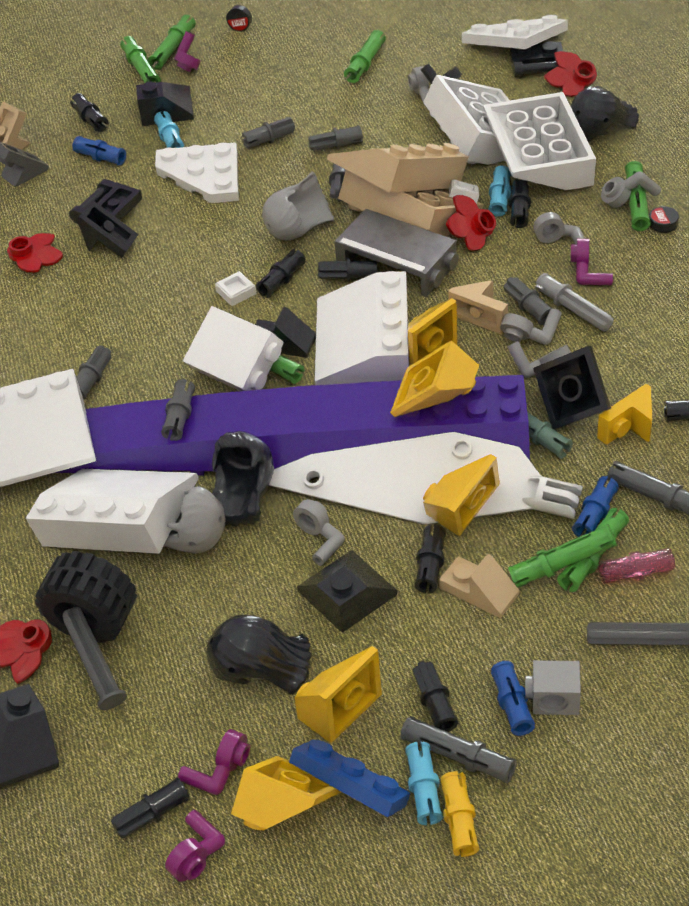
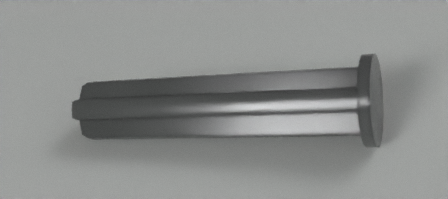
M73 607L64 611L62 615L63 621L100 698L98 701L99 709L109 710L119 706L126 700L127 694L124 690H119L81 608Z
M589 622L587 625V641L590 644L689 645V623Z

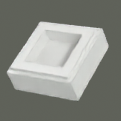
M453 179L449 187V197L453 198L456 195H464L472 198L477 204L479 187Z
M240 271L215 283L216 292L231 306L257 294L256 286Z

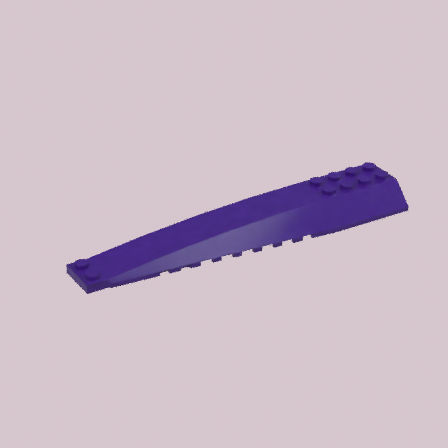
M524 375L475 377L476 384L466 395L460 394L448 402L394 417L390 412L402 380L297 386L192 396L190 403L192 407L191 415L185 421L182 438L177 441L170 440L172 429H170L167 439L161 433L167 416L165 412L166 404L170 399L85 409L96 461L54 473H76L81 469L152 470L157 472L191 471V473H197L198 476H204L205 471H214L212 469V458L216 441L225 433L234 431L248 432L265 442L271 450L274 469L310 454L449 432H457L520 447L530 460L529 421Z

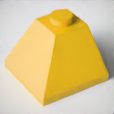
M451 298L433 306L408 323L409 366L451 340L457 345L456 300Z
M452 340L407 367L390 413L397 417L448 402L460 394L466 395L476 384L475 377L479 364Z
M489 454L444 475L438 484H431L423 497L426 515L460 537L500 485L497 457Z
M371 646L321 672L311 682L303 684L294 697L297 718L329 743H332L382 695L378 649Z
M275 756L243 770L231 814L243 819L244 825L249 828L266 830L341 793V791L289 763V760Z

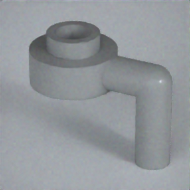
M424 66L412 68L411 74H408L409 87L411 90H415L416 94H420L422 102L429 91V81L420 70Z
M636 172L626 180L621 177H614L608 180L602 188L601 198L610 207L618 208L627 202L631 195V189L638 185L643 187L652 196H657L661 192V187L643 172Z
M554 212L540 215L533 225L537 238L543 243H552L562 236H568L577 244V238H585L578 226L564 224L560 216Z
M550 309L542 330L535 328L533 323L527 318L508 313L504 315L500 329L504 332V336L511 341L521 342V340L531 339L543 345H548L553 338L562 312L557 309Z
M518 341L507 346L521 375H524V378H530L535 375L534 367L571 353L569 347L564 345L529 363Z
M309 499L303 500L293 511V517L296 524L306 533L311 535H318L320 533L328 539L312 556L313 561L317 565L323 566L344 543L345 537L329 523L327 510L320 502Z

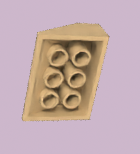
M428 143L426 147L409 144V147L391 145V148L328 154L327 160L389 193L449 189L451 180H462L469 156L459 152L460 148L454 144L444 143L443 146Z
M348 170L345 171L338 199L348 203V208L363 212L365 209H369L446 237L451 234L447 229L446 221L452 214L457 213L453 198L449 197V189L389 193ZM477 201L478 208L483 209L484 204Z

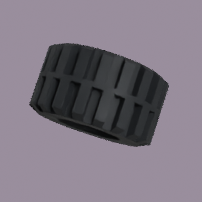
M72 551V553L65 552L61 556L56 557L35 595V604L39 608L40 614L47 619L48 623L69 636L70 634L63 621V612L73 607L81 608L97 643H106V641L111 642L115 640L116 636L119 635L137 599V594L135 593V585L130 582L131 579L116 565L94 554Z

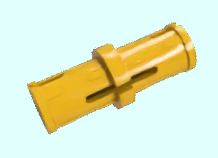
M458 771L448 772L440 778L446 807L443 810L444 821L449 824L453 854L455 856L461 854V857H468L479 851L473 820L476 817L475 807L470 803L465 774L463 772L458 774Z

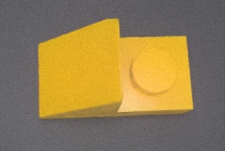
M644 384L611 406L610 410L599 414L597 438L608 445L616 438H621L629 430H632L645 441L650 442L652 428L651 386Z

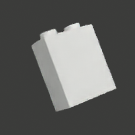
M211 306L183 362L196 371L239 391L261 390L266 383L270 368L281 354V347L284 342L271 331Z

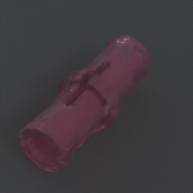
M670 548L641 554L638 551L630 552V556L599 561L600 577H603L602 582L604 584L628 578H635V580L644 579V575L674 570V556L671 554L672 550Z

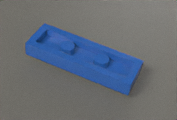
M312 739L293 748L289 763L380 814L389 817L406 807L411 793L399 787L396 780L388 776H379L366 769L365 764L360 760L345 757L335 752L327 742Z

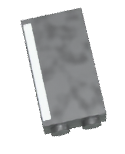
M365 209L334 241L336 261H347V258L353 261L358 255H362L421 277V295L425 297L435 287L440 286L448 272L455 269L459 259L456 251V240L369 209Z

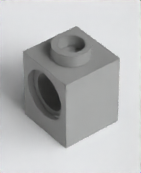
M533 660V676H525V699H533V714L579 715L581 697L580 662Z

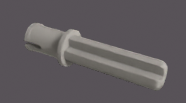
M543 273L537 279L536 284L538 285H535V289L553 299L556 306L563 305L603 332L608 331L610 326H612L613 318L573 292L571 285L560 283L548 273Z

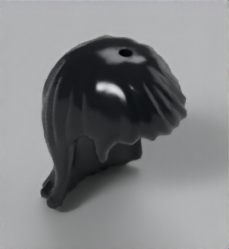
M589 86L575 95L570 105L588 142L599 135H607V129L613 123L618 122L632 128H636L639 114L637 113V108L627 104L626 101H620V98H617L613 93L601 86Z
M227 432L220 436L215 443L212 469L216 470V481L212 494L223 505L226 519L225 526L230 524L237 527L240 523L243 525H254L260 520L262 512L260 511L259 503L268 489L274 472L271 450L265 442L248 432Z
M236 615L217 626L208 640L206 648L208 662L217 678L238 684L249 683L244 678L265 679L293 695L305 683L309 675L308 668L310 664L308 662L312 656L309 652L311 647L309 638L305 637V635L288 636L272 621L252 615Z

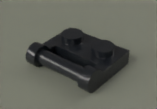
M547 41L527 49L510 48L514 77H522L523 74L549 72L558 67L554 54L555 52L563 51L561 42Z
M104 179L97 185V190L80 206L76 205L69 211V216L73 222L78 224V217L90 201L93 200L121 221L142 200L141 190Z

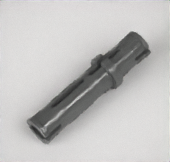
M619 461L613 462V466L608 471V481L613 478L619 485L663 503L666 509H677L689 514V492L683 489V485L678 483L670 484Z
M413 716L408 717L402 726L400 734L402 740H407L411 743L417 742L419 746H421V742H427L430 744L431 751L464 764L465 769L472 773L478 770L502 780L506 784L513 777L517 760L487 749L486 744L481 741L470 742L417 720Z

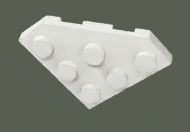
M546 15L542 19L526 21L514 19L507 21V23L494 25L475 24L471 26L470 30L462 33V43L527 49L568 30V20L557 19L556 15Z
M223 142L215 145H193L183 148L168 147L156 150L155 167L158 176L164 179L167 177L172 178L177 186L191 193L196 191L202 194L203 199L210 203L239 201L236 143Z

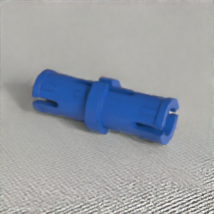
M77 136L73 141V151L91 156L93 160L99 162L105 160L119 166L126 160V150L107 145L106 141L100 139L94 141L82 136Z
M608 476L600 477L592 494L585 497L582 503V512L572 527V531L577 537L582 535L585 528L587 529L585 534L595 531L600 520H603L608 514L609 504L619 489L618 483L613 478L610 479L605 488L604 485Z
M501 661L491 668V674L499 692L497 695L499 706L506 712L512 734L516 736L529 734L534 730L535 723L527 706L528 699H525V688L519 684L514 664L510 661Z

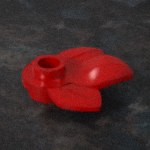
M559 51L554 54L558 67L552 69L544 76L551 86L562 87V92H564L565 96L573 97L584 90L585 86L595 82L597 71L592 62L587 60L581 61L577 54Z
M456 195L453 197V202L457 213L452 214L447 219V229L453 236L465 238L468 250H479L485 245L486 237L491 235L496 227L495 216L487 209H479L472 198Z
M39 233L30 238L26 236L15 237L9 242L7 249L9 258L17 262L18 268L30 273L39 272L42 265H54L63 258V253L51 246L55 235L50 233Z
M34 619L27 623L20 620H11L0 626V668L11 666L12 676L17 684L29 678L41 665L42 653L48 650L52 643V632L49 625L43 620Z

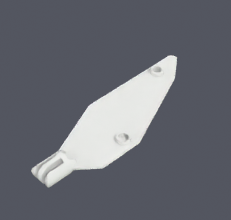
M457 432L310 454L274 469L269 484L271 487L424 525L438 523L426 515L423 504V497L429 486L433 483L438 484L444 475L489 454L497 457L500 485L474 518L533 509L574 519L576 514L575 508L578 507L579 503L578 496L581 495L583 488L581 485L541 476L520 447ZM312 478H319L316 483H309Z

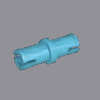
M163 111L165 117L163 118L161 112H158L154 117V121L158 127L160 139L165 142L167 148H183L184 143L179 136V128L173 123L170 114Z
M503 165L495 168L493 182L489 187L491 199L488 209L497 217L503 216L505 211L507 212V201L512 192L510 186L511 173L509 168Z
M414 742L405 748L411 775L408 779L409 791L414 793L418 823L427 825L426 816H429L430 825H433L443 819L437 792L440 784L439 776L433 771L430 744L421 742L422 751H419L418 743Z

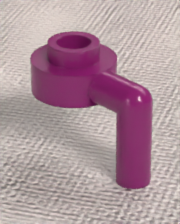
M186 31L174 59L178 61V67L191 72L192 68L198 69L201 60L187 54L195 35Z
M577 238V244H571L570 262H576L577 283L580 285L612 286L613 273H588L589 238Z
M229 729L225 733L216 753V768L212 776L182 766L177 778L183 783L208 793L220 794L224 789L230 772L234 771L237 766L242 767L248 759L251 746L247 744L246 734L233 729Z
M192 810L186 816L185 822L203 840L200 842L194 838L183 840L171 851L165 863L166 870L179 882L197 878L206 867L207 856L219 850L225 844L224 835L197 810Z

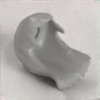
M313 171L298 184L273 193L266 200L262 211L263 222L269 233L273 237L284 241L297 239L313 227L335 220L330 211L328 201L322 193L317 176Z
M196 486L184 492L186 496L183 498L180 509L181 513L176 523L167 524L172 530L164 544L165 547L188 553H203L214 547L222 536L226 522L223 505L209 490Z

